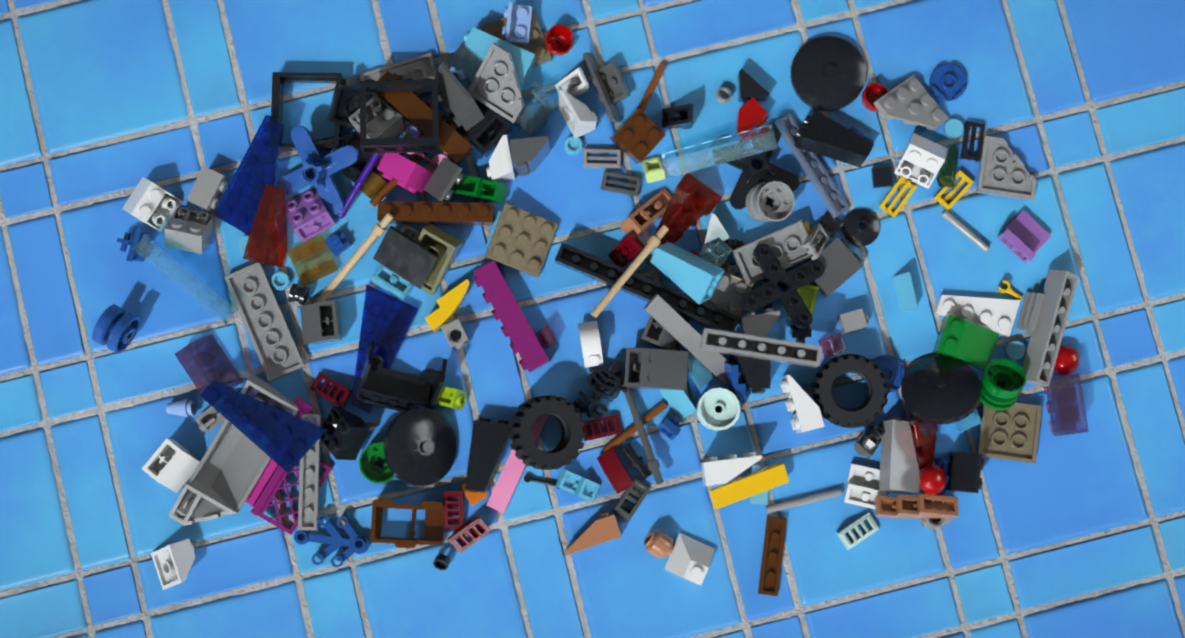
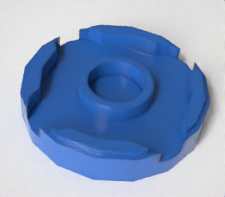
M942 64L935 68L930 75V91L936 98L942 101L956 100L963 95L967 88L966 73L956 64Z
M881 355L873 359L875 364L883 370L884 377L886 376L888 382L886 383L889 393L899 389L905 375V367L899 359L891 355Z

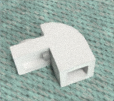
M597 321L579 323L578 327L585 368L604 365Z

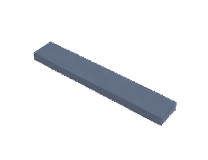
M791 113L777 119L774 122L832 217L836 218L850 210L817 155L794 146L797 141L795 135L800 127Z

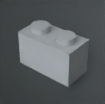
M203 166L186 200L212 213L213 209H216L220 202L221 192H224L228 186V178Z

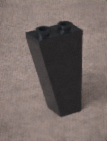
M816 110L812 116L807 115L802 123L805 128L800 127L795 135L797 141L794 144L799 149L857 167L862 166L874 146L870 141Z
M479 418V421L474 420L465 491L485 493L509 441L508 433H511V428L508 427L509 421L498 420V423L490 422L488 418Z

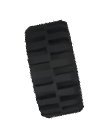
M840 355L830 359L817 372L812 387L813 400L819 406L822 416L831 423L846 428L862 427L876 420V417L883 412V408L888 401L887 394H889V388H887L886 383L888 381L882 373L883 370L873 360L867 359L862 355ZM844 373L858 374L868 385V397L865 403L856 409L842 408L833 398V383Z
M555 395L537 396L518 406L519 410L514 411L512 414L513 421L509 422L508 426L511 428V433H508V439L512 440L510 447L516 451L515 456L518 459H522L525 465L542 470L560 469L562 466L572 463L571 459L578 457V450L583 449L584 446L582 438H586V432L582 431L585 422L580 420L579 417L582 414L579 410L574 409L575 405L572 402H566L565 398L556 397ZM543 414L553 415L559 421L562 429L561 440L557 447L551 451L540 450L534 444L531 435L534 421Z

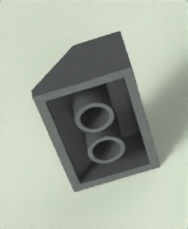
M442 62L434 80H438L439 104L443 102L445 105L442 107L448 115H454L452 119L458 127L462 125L468 131L485 117L472 96Z
M549 136L510 140L511 160L515 174H518V176H528L530 172H534L550 153Z

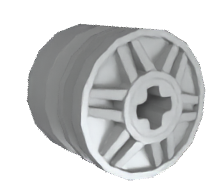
M778 181L762 182L754 185L749 189L745 201L747 212L758 222L785 220L791 215L795 204L792 190L788 185Z

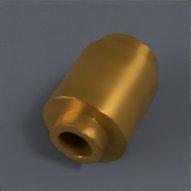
M372 171L360 191L372 199L387 184L386 178L382 177L383 174L377 171L375 173Z

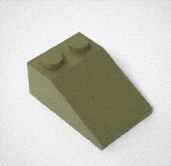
M431 223L422 229L417 242L440 256L422 288L429 294L434 295L455 261L464 242Z

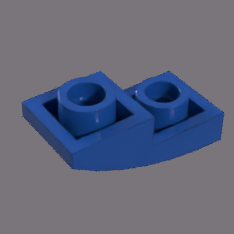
M724 362L725 376L730 391L735 394L739 402L746 403L748 389L746 383L738 380L741 375L738 364Z

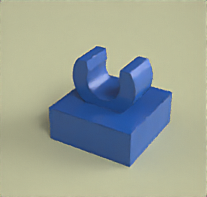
M338 230L324 240L336 257L352 246L341 230Z
M677 416L671 421L666 418L657 429L672 441L681 431L677 427L681 420Z

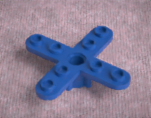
M304 126L293 128L291 140L302 160L303 167L281 177L277 182L278 191L283 195H290L312 184L316 188L327 211L334 215L341 213L344 210L345 203L331 174L357 162L359 159L358 149L353 145H347L322 157L309 130ZM312 168L315 169L316 175H314Z

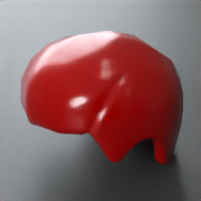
M557 24L549 29L545 36V46L551 54L562 56L567 54L572 48V31L565 25Z
M878 83L867 85L861 95L862 104L869 111L879 112L873 103L889 91L885 86Z
M1060 345L1054 372L1061 376L1070 375L1075 372L1080 363L1078 351L1070 345Z
M927 465L920 470L919 488L925 491L924 494L934 495L940 493L945 488L947 478L944 471L937 465Z

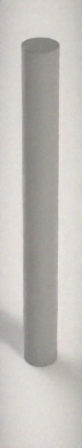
M841 488L768 505L765 508L767 514L842 496Z

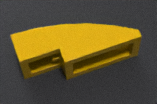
M468 279L436 300L440 308L424 318L434 332L444 326L462 305L471 286Z

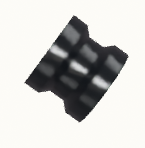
M293 283L290 288L288 301H296L300 305H305L309 295V287H299L298 284Z

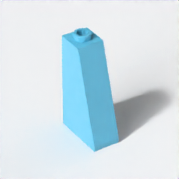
M472 27L470 32L467 31L464 37L466 49L481 62L486 57L492 43L498 44L511 53L519 86L522 90L536 60L535 54L475 27Z
M670 242L658 245L653 250V256L650 260L654 266L698 304L711 299L725 271L723 268Z

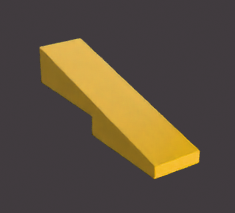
M774 463L748 476H740L726 484L709 490L714 509H719L788 483L789 478L785 465Z

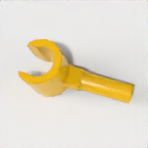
M1003 280L1001 282L1007 286V289L998 287L1000 293H1008L1018 300H1022L1023 297L1010 288L1008 281Z

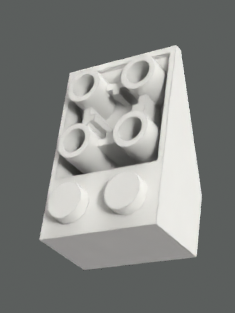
M790 375L782 377L783 381L780 382L782 392H786L788 400H785L787 411H791L793 419H790L792 430H796V433H802L825 427L819 406Z
M756 452L744 453L743 458H737V454L724 456V460L719 461L718 457L704 458L705 462L701 463L703 486L728 483L762 459V455L757 456Z

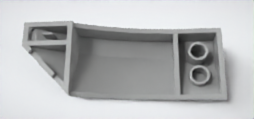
M254 375L249 378L202 460L185 484L168 517L187 526L196 522L238 513L279 446L299 408L270 384Z

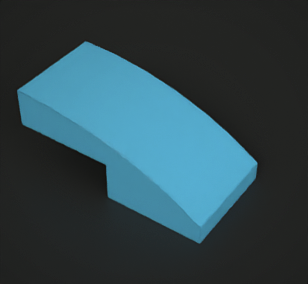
M562 469L555 487L594 502L600 484Z

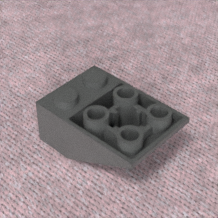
M626 348L624 386L631 389L687 390L689 352L651 348Z

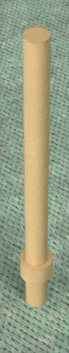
M387 213L379 224L376 223L372 228L371 234L316 299L317 302L326 301L377 237L382 236L386 231V226L394 218L390 213Z
M662 225L658 232L648 239V244L590 313L593 317L597 318L649 253L658 247L661 243L660 240L669 230L665 225Z

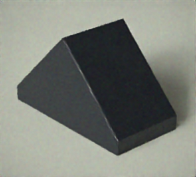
M743 69L739 71L737 75L739 102H748L753 97L756 101H766L770 93Z
M693 104L663 109V128L691 129L693 124Z

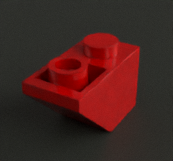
M754 97L738 110L735 137L737 142L741 139L745 141L753 134L751 131L755 127L759 129L767 122L765 119L768 113Z

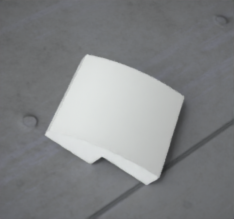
M851 463L844 502L875 509V497L877 495L886 496L887 493L886 491L879 490L880 469Z

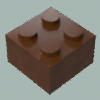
M638 108L629 115L609 139L638 164L647 157L666 134Z

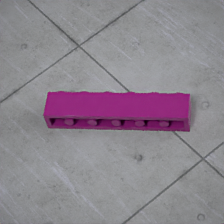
M494 260L475 270L476 276L473 279L477 287L482 286L485 291L482 296L487 304H492L494 309L491 312L496 321L501 320L503 326L500 328L504 336L511 338L513 343L509 345L514 354L519 353L522 358L519 363L523 370L528 369L529 373L549 363L548 357Z

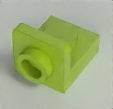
M443 386L435 404L462 410L466 403L467 392Z

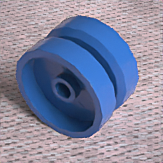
M113 304L98 319L92 333V340L103 346L107 344L109 350L120 354L135 337L140 325V318L130 312L125 314V309Z

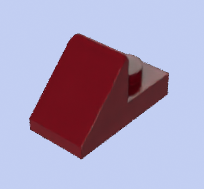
M632 232L608 256L616 265L623 268L639 255L645 245Z

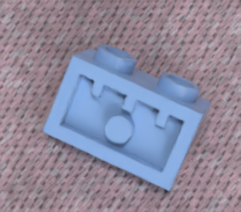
M509 1V7H505L504 11L507 25H503L502 36L505 37L506 42L529 45L532 6L514 5L513 1Z

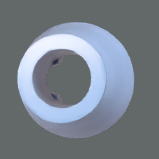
M190 398L167 403L166 412L167 414L191 417L197 413V403Z

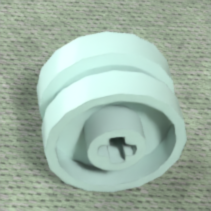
M724 388L710 389L700 397L696 406L697 418L700 423L713 431L726 430L733 426L738 420L741 410L739 400L735 394ZM716 406L722 407L721 413L715 411Z

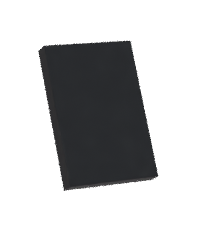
M390 226L373 259L419 289H422L440 256L395 227Z

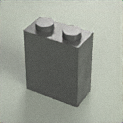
M836 238L822 250L819 258L815 259L824 265L825 271L819 279L812 283L819 287V291L825 298L863 267L861 264L862 260L857 254H852L849 251V245L843 239Z

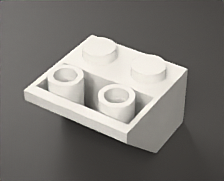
M913 133L902 153L894 174L903 176L905 179L929 189L946 159L948 148Z
M142 177L122 209L162 232L182 200Z
M166 438L142 470L160 484L178 493L190 479L200 460L174 439Z

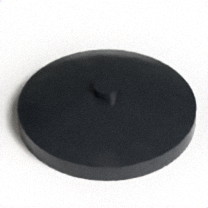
M821 36L808 41L798 50L791 64L790 80L794 92L803 103L820 111H836L847 107L859 96L866 81V66L862 55L850 42L839 37Z
M935 356L920 360L907 370L901 383V396L904 405L915 417L928 423L950 424L966 418L976 409L980 401L981 384L975 371L963 361L952 357Z
M413 408L404 411L392 421L384 439L386 463L393 475L405 484L429 486L437 483L449 472L456 456V438L450 423L443 415L432 409Z

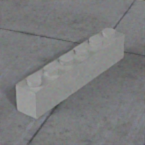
M1048 271L1042 292L1045 297L1035 332L1032 331L1022 365L1026 374V383L1045 387L1050 385L1079 276L1069 271Z
M704 328L702 331L700 350L815 368L820 366L822 346Z

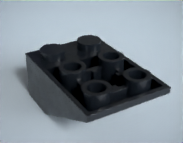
M473 98L485 117L468 131L462 125L460 127L456 125L452 119L454 117L453 114L449 115L445 120L456 126L461 135H466L472 141L471 144L487 158L497 147L501 137L506 134L508 136L512 132V126L497 112Z

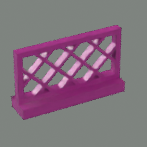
M294 444L290 446L250 512L292 535L298 525V517L297 519L295 517L298 510L294 511L292 500L299 499V496L291 498L288 487L299 485V468H297L296 459L300 454V448ZM319 461V465L325 468L326 471L323 476L319 477V489L332 467L322 461ZM296 471L298 482L287 485L286 475ZM286 488L288 499L277 502L275 493L277 490ZM289 501L291 512L280 515L278 504ZM276 505L278 516L270 518L263 514L267 507ZM293 516L294 523L290 529L283 525L281 517Z

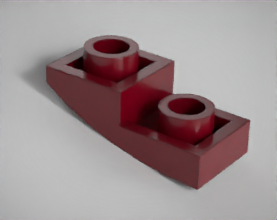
M613 448L597 457L601 468L616 493H620L634 484L627 469L623 466Z

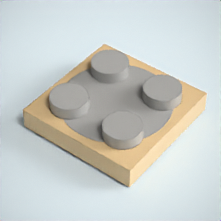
M724 272L711 299L705 302L740 317L743 311L740 300L744 294L751 291L753 284L747 286L743 279Z

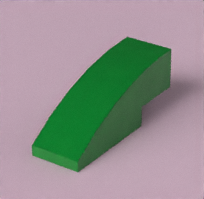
M464 176L459 185L455 183L452 190L454 195L503 204L507 185L497 181L484 180L479 177Z

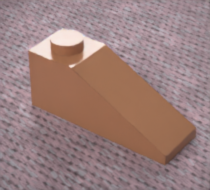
M664 188L632 213L620 228L627 236L634 232L639 237L675 205L677 201Z
M610 512L598 515L599 519L595 520L565 550V554L569 555L622 537L615 515H610Z

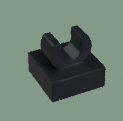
M790 325V334L792 338H796L797 343L805 344V337H811V328L809 326L801 329L795 325Z

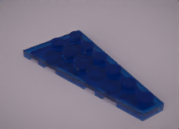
M270 115L265 116L213 214L261 243L265 242L264 235L268 225L269 207H271L276 179L275 172L276 167H278V154L285 124Z
M366 285L351 405L370 413L373 405L359 401L356 398V390L371 340L375 341L373 354L380 356L384 360L383 368L391 369L419 310L417 307L369 285Z
M213 380L200 394L205 401L287 473L297 465L328 430L267 402L255 399L253 396L241 393L216 380Z

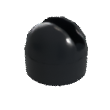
M440 553L435 557L433 565L439 570H446L450 564V558L448 555L445 556L443 553Z

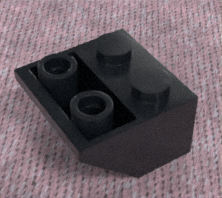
M333 405L320 432V439L335 459L356 460L369 427L360 416Z
M950 451L949 459H951V462L948 465L950 479L947 490L978 493L982 488V478H980V471L984 468L982 454Z

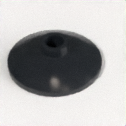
M862 208L855 209L845 216L842 223V232L851 244L867 246L877 239L880 233V223L873 212ZM864 223L865 229H860L859 224Z

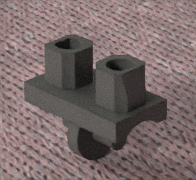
M875 425L872 429L868 426L855 443V451L869 459L879 446L881 437L885 433L884 430L878 425Z

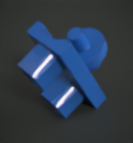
M136 227L132 241H129L131 234L125 232L123 239L117 238V242L122 243L120 251L126 252L127 246H130L126 261L144 262L146 252L136 248L138 242L149 245L151 234L142 231V228Z

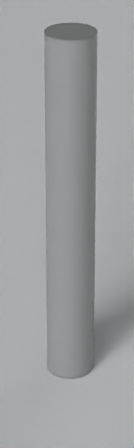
M947 210L943 212L941 216L984 252L990 248L987 243Z

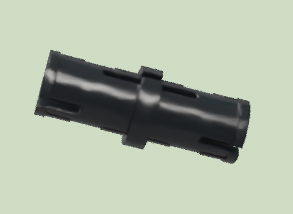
M630 443L625 445L627 450L623 447L619 451L631 463L630 467H634L644 481L647 478L646 474L650 476L653 473L649 471V468L643 462V457H639Z

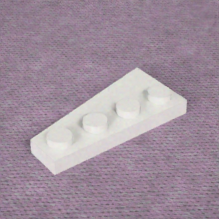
M940 295L935 314L941 316L950 314L968 320L999 335L1009 337L1020 300Z

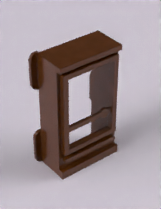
M373 500L371 543H395V546L398 548H414L416 544H443L444 505L441 502L423 501L420 505L394 504L392 500ZM383 508L412 509L411 538L381 537ZM415 509L426 510L424 539L414 538L416 534L414 531Z

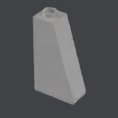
M890 417V420L882 421V429L885 433L881 437L879 490L910 495L923 494V490L919 488L920 472L910 423L902 421L901 417Z

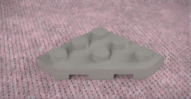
M492 43L467 91L479 102L512 123H516L525 105L512 55L503 47Z
M912 75L873 103L885 119H897L905 124L925 126L926 129L932 131L949 119L915 75Z
M984 136L976 193L1033 201L1035 199L1037 183L1033 175H1030L1025 169V165L1007 146L1008 143L1004 138Z

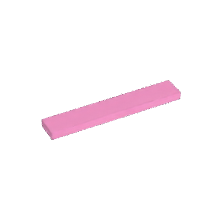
M549 414L540 415L534 421L531 430L534 444H536ZM511 450L486 505L502 513H505L526 466L522 459H518L515 456V450Z

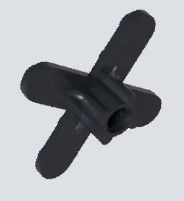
M773 123L763 128L752 153L723 140L715 142L712 147V154L716 159L742 171L729 199L730 205L734 209L741 210L746 207V195L749 189L758 184L759 180L764 182H783L789 186L792 192L796 191L799 187V179L796 175L768 162L781 137L779 129ZM751 162H760L761 168H754Z
M758 244L753 250V256L768 282L744 294L740 300L741 308L746 312H755L774 301H780L796 327L801 329L809 327L813 317L797 289L819 279L825 271L824 265L818 260H810L786 273L772 248L767 244ZM777 286H780L783 291H780Z

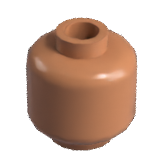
M661 530L648 533L644 540L645 549L648 553L658 559H662L665 556H670L673 552L674 546H672L673 539L671 536Z

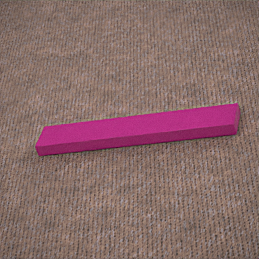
M296 397L293 402L299 408L297 414L245 501L251 506H254L300 432L301 413H311L314 409V406L299 397Z

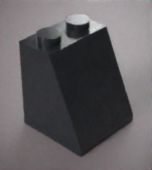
M731 354L734 363L738 364L740 368V376L743 383H746L747 389L751 390L752 394L765 393V390L770 388V360Z

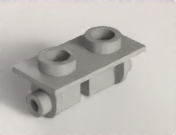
M224 395L194 420L199 424L200 430L208 434L223 422L232 409L233 403Z

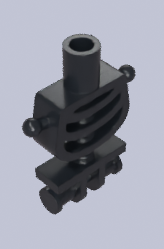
M614 359L608 370L601 366H598L596 369L589 367V371L592 374L588 377V385L595 394L590 397L580 390L578 394L586 400L582 402L579 398H576L573 402L575 407L579 408L581 413L587 411V417H593L599 422L603 417V413H599L596 410L600 408L605 412L608 411L606 406L598 402L601 399L600 397L613 400L618 397L620 391L626 393L628 390L627 387H622L624 382L617 377L624 364ZM599 376L603 378L602 382H600ZM595 381L599 384L598 389L594 387ZM606 390L611 392L609 394H604Z

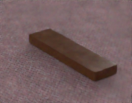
M767 516L758 594L778 596L787 518Z

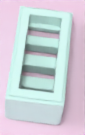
M868 512L836 534L846 550H850L879 530V527ZM866 519L872 527V529L870 530L864 523V520ZM861 524L866 533L863 534L857 525ZM855 528L859 535L858 538H856L851 529ZM847 532L853 539L852 542H850L847 536L845 535Z

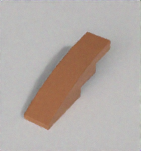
M898 494L896 497L877 495L875 497V516L891 518L958 517V497L919 494L918 496Z

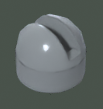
M726 87L719 88L716 93V101L721 104H726L732 97L731 91Z

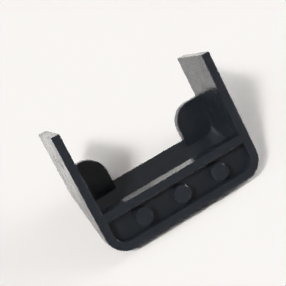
M371 340L359 378L356 398L364 403L400 412L413 408L433 410L445 381L447 359H443L438 371L425 369L421 372L420 376L383 368L384 360L380 356L373 354L375 341Z

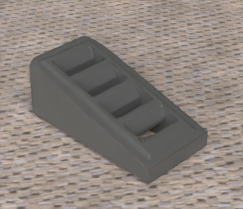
M636 478L633 479L634 484L626 489L612 510L614 514L626 522L631 520L651 489ZM635 486L636 488H638L639 490H641L643 493H642V494L638 493L637 491H635V490L633 489V487ZM631 493L632 495H634L635 497H637L638 500L636 501L634 498H632V497L629 496L628 494ZM626 499L628 502L633 504V508L627 503H625L624 500ZM620 506L629 511V514L621 509Z

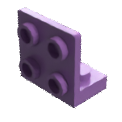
M312 188L282 205L292 229L302 243L336 225L325 208L316 188Z
M1022 211L997 238L1021 261L1027 263L1036 256L1035 253L1051 235L1030 215Z

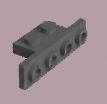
M585 52L583 54V62L592 75V83L599 91L600 101L607 109L606 115L612 122L619 123L622 121L616 103L631 96L616 61H612L599 68L593 53Z

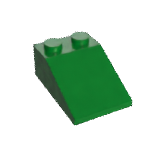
M948 314L943 318L932 353L952 357L968 365L985 370L988 363L992 360L999 334L968 320Z

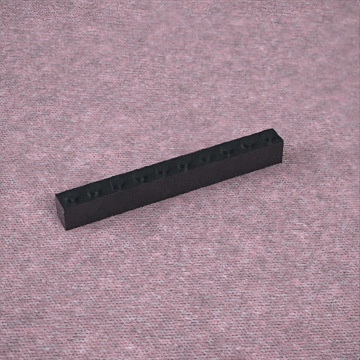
M563 242L555 257L556 264L611 287L626 270ZM633 273L620 289L647 302L655 294H658L676 312L713 330L734 333L740 319L739 316L706 302L698 304L689 295L637 273Z

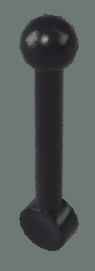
M530 475L524 476L525 482L532 481L550 486L556 485L555 482L532 478Z

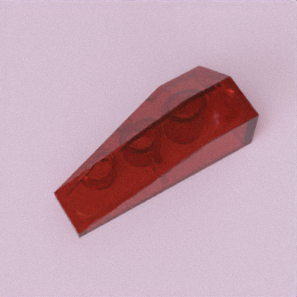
M687 172L676 186L656 230L657 233L662 225L669 229L660 240L661 243L659 245L667 242L674 244L683 236L684 231L690 226L692 228L696 226V221L713 211L722 199V196Z
M266 183L243 259L260 264L283 267L288 251L285 189Z
M921 419L908 421L912 432L919 472L924 466L933 465L936 432H938L937 424L928 423Z

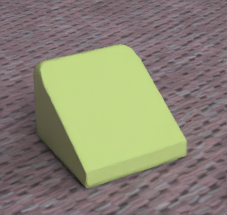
M660 156L642 161L647 183L665 179Z

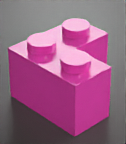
M385 153L377 170L383 172L382 177L393 181V179L398 180L396 184L414 194L417 191L424 194L425 190L423 189L433 175L432 172L397 153Z

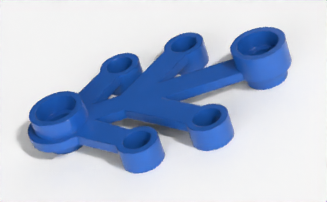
M327 514L319 515L317 522L319 525L324 526L331 536L310 534L308 530H297L294 534V540L300 545L308 542L330 544L323 551L312 556V562L316 565L322 564L324 559L339 547L347 546L349 548L341 555H336L331 559V564L334 567H340L354 553H365L370 545L369 539L365 535H358L349 524V519L345 516L337 519V526L344 528L350 539L343 538L330 522V517ZM322 516H325L327 518V522L325 524H323L320 520ZM342 518L346 520L345 526L340 525ZM300 533H303L305 535V539L303 541L300 540L298 537ZM358 540L362 541L363 546L361 548H358L356 546V542ZM316 555L321 556L320 562L315 561ZM336 557L341 560L339 565L334 563Z

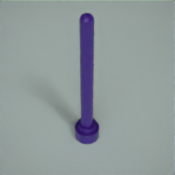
M372 153L344 201V210L337 214L339 218L345 217L378 158L384 153Z

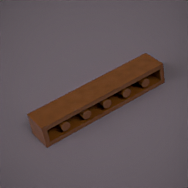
M387 71L378 81H384L385 79L400 81L402 78L395 72L392 75ZM417 92L377 93L425 137H433L432 109L429 108L430 103L423 97L419 99L415 95ZM439 112L440 151L459 166L473 151L472 141L466 135H459L456 126L451 122L447 124L443 120L444 116Z
M378 201L377 220L381 222L385 215L390 213L394 218L389 224L429 225L432 223L433 225L493 226L494 223L493 203Z

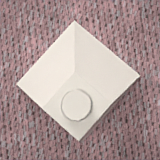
M564 90L559 91L558 110L575 139L595 130L597 122L595 113L591 112L587 105Z
M507 134L501 137L489 159V167H486L488 179L492 178V181L503 182L515 179Z
M679 533L673 552L669 556L664 569L701 586L709 569L715 548Z
M190 539L168 545L151 553L162 589L165 590L186 580L195 559L194 547Z

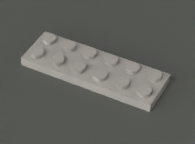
M261 262L254 263L225 276V281L268 381L272 382L305 367Z

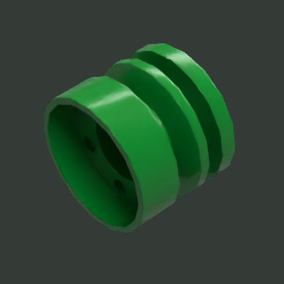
M1003 358L995 359L988 363L980 380V401L993 410L1002 411L1014 406L1026 382V374L1023 368L1016 362Z
M384 441L375 442L367 446L359 458V469L362 475L368 481L377 484L386 483L395 477L386 462L383 464V467L375 463L380 456L381 459H385Z

